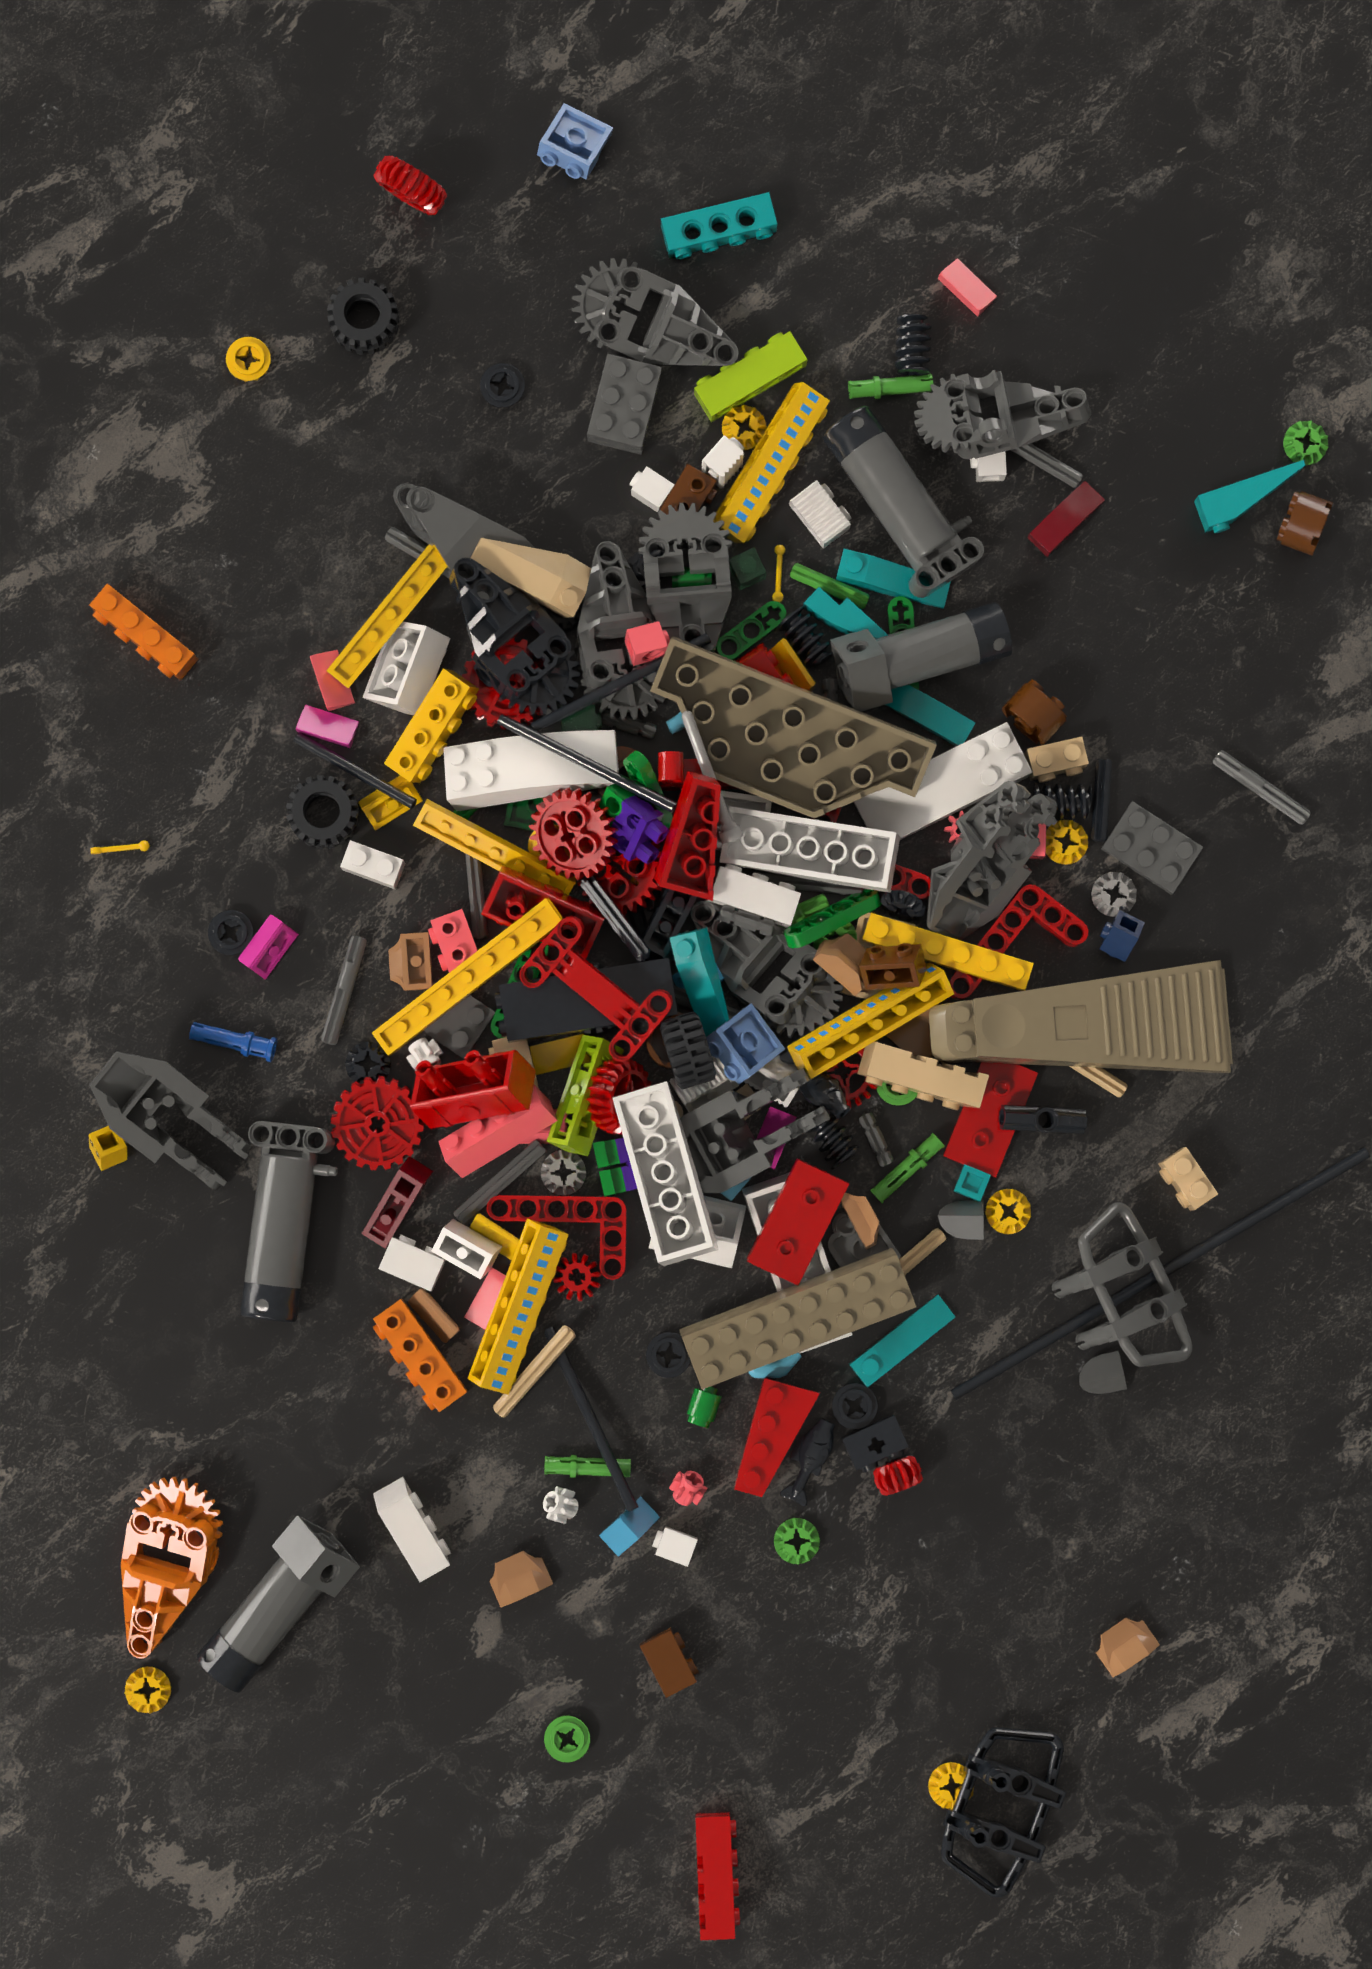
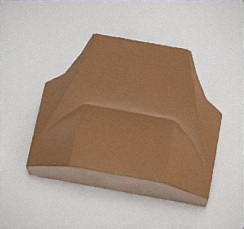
M429 932L400 934L399 941L388 950L390 980L401 985L404 991L428 990L433 986Z
M848 933L833 940H824L819 945L813 961L854 996L863 989L864 983L859 965L866 948Z
M845 1193L840 1203L867 1250L877 1243L879 1220L865 1196H854Z
M521 1551L495 1563L494 1576L491 1578L490 1584L500 1607H504L552 1585L553 1581L542 1557L535 1558L525 1551Z
M1124 1618L1101 1634L1100 1649L1095 1653L1110 1675L1115 1677L1148 1656L1160 1644L1143 1620L1135 1622Z

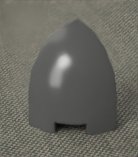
M976 1200L955 1201L940 1209L938 1214L939 1222L948 1234L955 1238L984 1240V1200L980 1202Z
M1119 1351L1096 1356L1083 1366L1079 1375L1080 1386L1083 1390L1089 1393L1104 1394L1127 1389Z

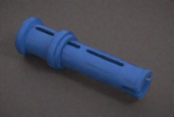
M193 1022L189 1035L190 1040L241 1051V1054L245 1057L249 1055L266 1058V1061L270 1063L273 1061L277 1048V1038L275 1037L267 1039L255 1036L254 1032L250 1031L245 1034L236 1033Z

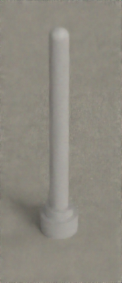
M684 711L682 713V720L702 774L716 779L693 714L690 711ZM720 792L719 820L721 825L719 826L720 832L718 834L722 844L741 838L743 833L740 825H736L735 820H731L723 795Z

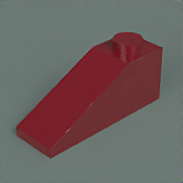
M409 1156L399 1168L362 1234L386 1249L433 1171Z

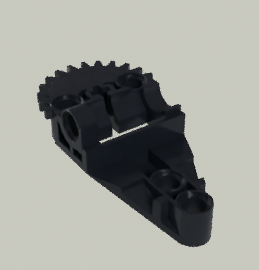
M468 557L459 559L451 571L449 580L451 586L458 592L457 604L461 603L467 625L466 629L475 651L472 660L476 664L473 669L479 679L488 687L493 686L501 695L500 701L510 700L508 708L511 709L514 705L519 704L520 714L528 707L530 716H534L536 708L539 709L542 716H545L547 706L552 712L558 710L556 702L562 707L565 706L567 702L564 697L572 699L574 696L569 688L577 689L579 685L572 679L579 678L580 673L572 670L579 666V661H570V658L575 655V651H570L571 643L564 631L536 601L477 561ZM458 571H466L469 573L470 578L461 577ZM477 592L487 593L489 599H482ZM528 625L534 627L540 636L529 644L525 651L522 650L504 665L495 653ZM550 647H558L562 654H554ZM515 680L519 682L522 688L516 689L512 687L509 681Z

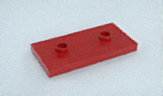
M981 1062L977 1073L989 1075L980 1108L962 1107L943 1157L963 1165H968L996 1178L1015 1130L1000 1129L998 1116L1001 1105L1025 1106L1038 1072L1018 1064Z
M797 1158L746 1259L747 1262L798 1286L849 1183Z

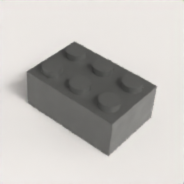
M607 354L587 432L588 442L642 455L662 377V367Z

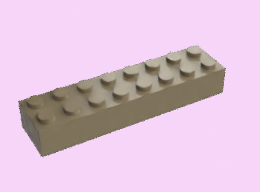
M890 1248L801 1282L798 1286L788 1287L679 1330L701 1389H705L916 1308L898 1256L894 1249Z

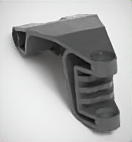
M403 483L394 490V501L410 529L418 538L431 546H436L450 572L459 559L471 558L481 538L535 548L524 536L426 487ZM410 488L406 497L407 504H404L400 499V493L403 489ZM458 571L461 577L470 578L469 573L466 571ZM477 592L482 599H489L487 593Z

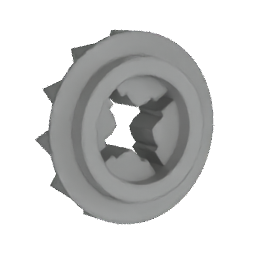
M1108 872L1095 881L1091 892L1092 901L1097 910L1102 914L1116 917L1119 910L1125 913L1131 910L1136 902L1137 889L1132 879L1123 873ZM1118 883V893L1126 898H1116L1112 905H1110L1111 895L1107 894L1103 889L1112 890Z
M559 1150L551 1153L544 1160L541 1168V1178L546 1188L557 1195H570L579 1190L586 1178V1167L583 1160L577 1154ZM561 1160H564L566 1169L576 1170V1173L567 1175L566 1185H563L560 1176L551 1175V1172L560 1170Z

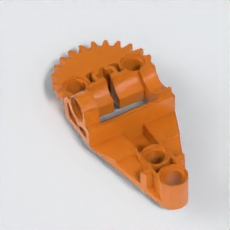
M176 1477L170 1479V1484H168L165 1478L160 1479V1487L155 1482H152L149 1485L151 1491L145 1488L141 1492L144 1498L138 1497L135 1502L140 1508L135 1507L132 1513L134 1514L131 1515L127 1523L121 1559V1575L127 1648L136 1658H146L161 1644L162 1638L171 1630L174 1622L188 1606L198 1590L207 1582L208 1576L214 1571L218 1560L219 1547L216 1546L217 1539L222 1537L223 1533L218 1531L217 1527H221L223 1521L216 1520L214 1517L221 1512L220 1510H211L210 1507L216 1501L214 1499L205 1500L208 1493L207 1490L197 1493L198 1483L188 1488V1480L186 1478L181 1481L180 1485ZM143 1515L147 1516L150 1522L146 1521ZM196 1531H199L203 1535V1538L200 1537ZM169 1540L167 1551L190 1557V1568L144 1555L143 1544L163 1549Z

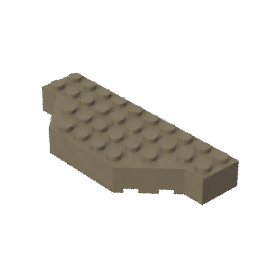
M674 636L670 639L650 692L677 702L681 713L690 711L693 714L717 780L812 818H817L829 811L843 807L888 787L916 797L937 746L933 740Z

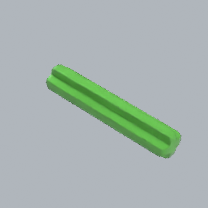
M795 563L790 572L791 578L815 589L820 587L825 593L844 601L848 598L861 609H864L868 603L869 594L799 563Z

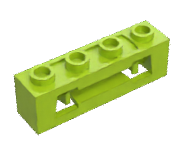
M582 1035L555 1114L558 1121L552 1124L547 1142L566 1152L584 1156L589 1155L598 1127H596L594 1121L590 1120L592 1113L587 1111L590 1102L586 1100L590 1096L588 1087H591L593 1083L591 1077L597 1076L596 1069L603 1067L604 1061H609L613 1058L609 1052L610 1042L604 1038ZM615 1045L616 1051L622 1055L624 1049ZM585 1054L591 1057V1062L584 1063L583 1065L584 1068L588 1069V1072L580 1070ZM573 1114L572 1120L566 1118L564 1121L569 1124L567 1131L561 1132L560 1128L564 1115Z

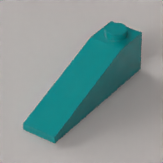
M1304 460L1198 495L1194 503L1204 531L1213 530L1214 534L1229 529V524H1232L1298 474L1305 466Z
M843 549L836 580L850 586L894 597L904 596L910 601L944 609L950 586L949 582L927 597H916L909 589V581L915 573L912 568L848 549ZM919 577V582L922 585L930 586L926 578Z
M706 927L680 933L669 938L676 966L693 1011L699 1016L705 1036L707 1037L727 1022L729 1016Z
M936 1295L848 1364L863 1384L868 1387L953 1320L955 1315L941 1297Z

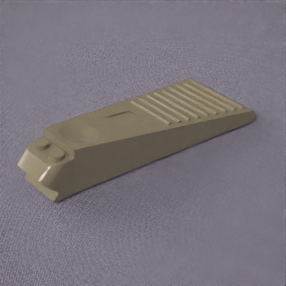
M1221 960L933 1006L929 1011L932 1054L941 1064L983 1062L1207 1073H1231L1230 1064H1233L1225 970L1221 967Z

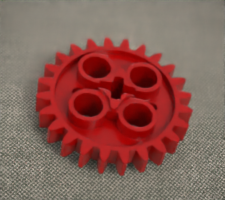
M569 787L562 792L557 790L552 795L544 797V802L536 805L538 811L531 815L537 822L529 825L530 829L536 831L529 838L538 843L532 849L533 851L541 850L542 852L538 860L547 859L546 869L555 866V875L557 876L565 871L566 879H570L575 875V878L580 880L584 876L589 878L595 873L604 869L603 866L611 862L609 857L616 853L611 846L618 843L616 838L611 837V834L618 831V829L609 825L615 818L606 817L605 815L609 808L604 807L601 809L599 807L600 798L591 801V792L582 796L581 788L576 789L572 793ZM577 812L581 814L583 821L579 820ZM553 820L559 825V830L555 828ZM588 838L592 840L594 848L589 845ZM564 846L570 851V856L566 854Z
M588 840L589 845L594 848L593 842ZM651 841V844L659 849L660 844ZM659 852L655 861L649 864L644 863V869L636 874V867L639 863L643 862L640 859L635 858L628 861L623 857L624 854L617 856L616 853L610 856L613 861L621 865L623 870L638 881L639 884L637 886L621 875V872L610 863L606 865L607 869L603 877L599 878L598 873L594 874L624 916L627 914V908L633 913H637L638 904L646 908L645 899L647 897L655 900L656 898L652 893L653 889L662 890L654 880L662 852ZM625 883V892L618 895L619 886ZM583 891L582 895L586 898H590L587 895V893ZM590 899V900H589V904H591V905H593V906L595 907L596 905H595V904L593 903V901Z

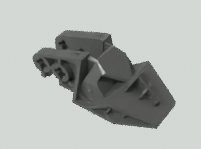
M1007 781L956 821L961 834L951 849V862L933 868L931 871L927 926L930 930L961 941L1002 912L1032 872L1025 863L1041 844L1038 838V824H1045L1050 827L1051 824L1055 825L1057 822L1054 817L1057 810L1054 799L1043 794H1036L1027 801L1031 795L1029 791L1014 781Z
M116 1051L89 1084L109 1128L154 1163L157 1162L163 1153H166L215 1191L221 1185L224 1186L227 1183L221 1175L174 1139L164 1128L161 1129L156 1125L166 1108H170L174 1103L186 1117L196 1121L214 1137H217L229 1146L240 1157L244 1159L248 1157L247 1152L252 1146L202 1106L209 1095L166 1061Z
M804 1068L749 1097L730 1090L680 1118L703 1193H722L771 1167L776 1148L831 1119L825 1107L822 1106L770 1135L757 1140L752 1135L744 1117L756 1113V1110L809 1082L810 1079Z

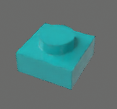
M964 1164L954 1192L980 1202L991 1175Z

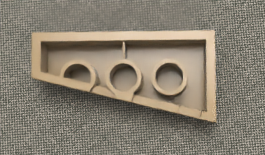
M873 1042L865 1047L857 1073L858 1075L865 1076V1082L882 1086L884 1082L892 1085V1091L902 1094H908V1090L918 1093L916 1097L918 1099L933 1103L935 1098L943 1101V1107L953 1110H959V1106L980 1108L989 1078L987 1074L965 1072L966 1068L946 1063L941 1065L938 1064L939 1061L921 1055L913 1056L912 1052L878 1042Z

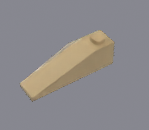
M481 538L471 556V559L477 561L540 605L563 618L574 617L587 591L591 568L567 554Z

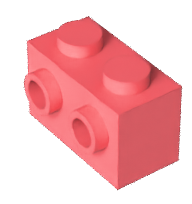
M462 909L430 920L432 928H429L428 932L433 945L439 943L442 954L437 955L443 971L448 970L450 973L478 951Z

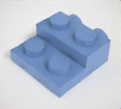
M564 103L542 137L537 156H540L541 161L547 166H554L556 164L564 168L566 173L574 179L579 177L587 179L596 165L602 149L610 138L613 127Z
M752 1003L706 1037L711 1056L720 1059L725 1066L724 1073L726 1077L736 1081L738 1085L785 1050Z

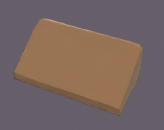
M420 1288L409 1299V1305L444 1343H447L460 1331V1327L426 1289Z

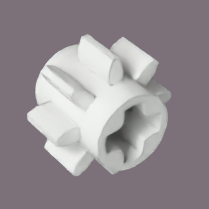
M420 1038L408 1048L411 1055L406 1058L415 1071H417L415 1069L416 1066L424 1060L429 1061L432 1066L440 1065L441 1063L438 1056L442 1055L443 1052L434 1039L428 1042L426 1038Z
M558 1486L555 1487V1492H549L543 1501L544 1510L549 1512L546 1518L566 1524L567 1519L573 1518L578 1511V1501L573 1498L575 1492Z

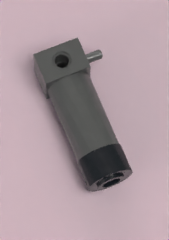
M996 602L877 639L873 637L868 629L830 639L839 689L851 707L860 712L893 702L892 689L1012 655V640L1008 623L1002 609Z
M298 1515L272 1545L280 1558L226 1623L215 1632L197 1654V1660L205 1671L224 1687L239 1693L245 1688L263 1666L264 1661L322 1592L336 1597L360 1568L359 1564L331 1532Z

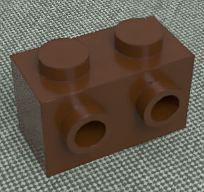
M687 463L660 510L668 515L669 505H672L675 511H678L680 503L684 504L686 510H689L691 504L695 503L696 512H699L706 503L711 505L718 493V490L715 489L717 480Z
M903 943L898 946L884 947L882 945H875L866 948L859 968L865 990L920 987L927 966L921 944L911 945Z
M671 1628L640 1643V1648L666 1698L696 1683L695 1675L699 1673L693 1659H686L681 1650L686 1647L679 1632L673 1634Z

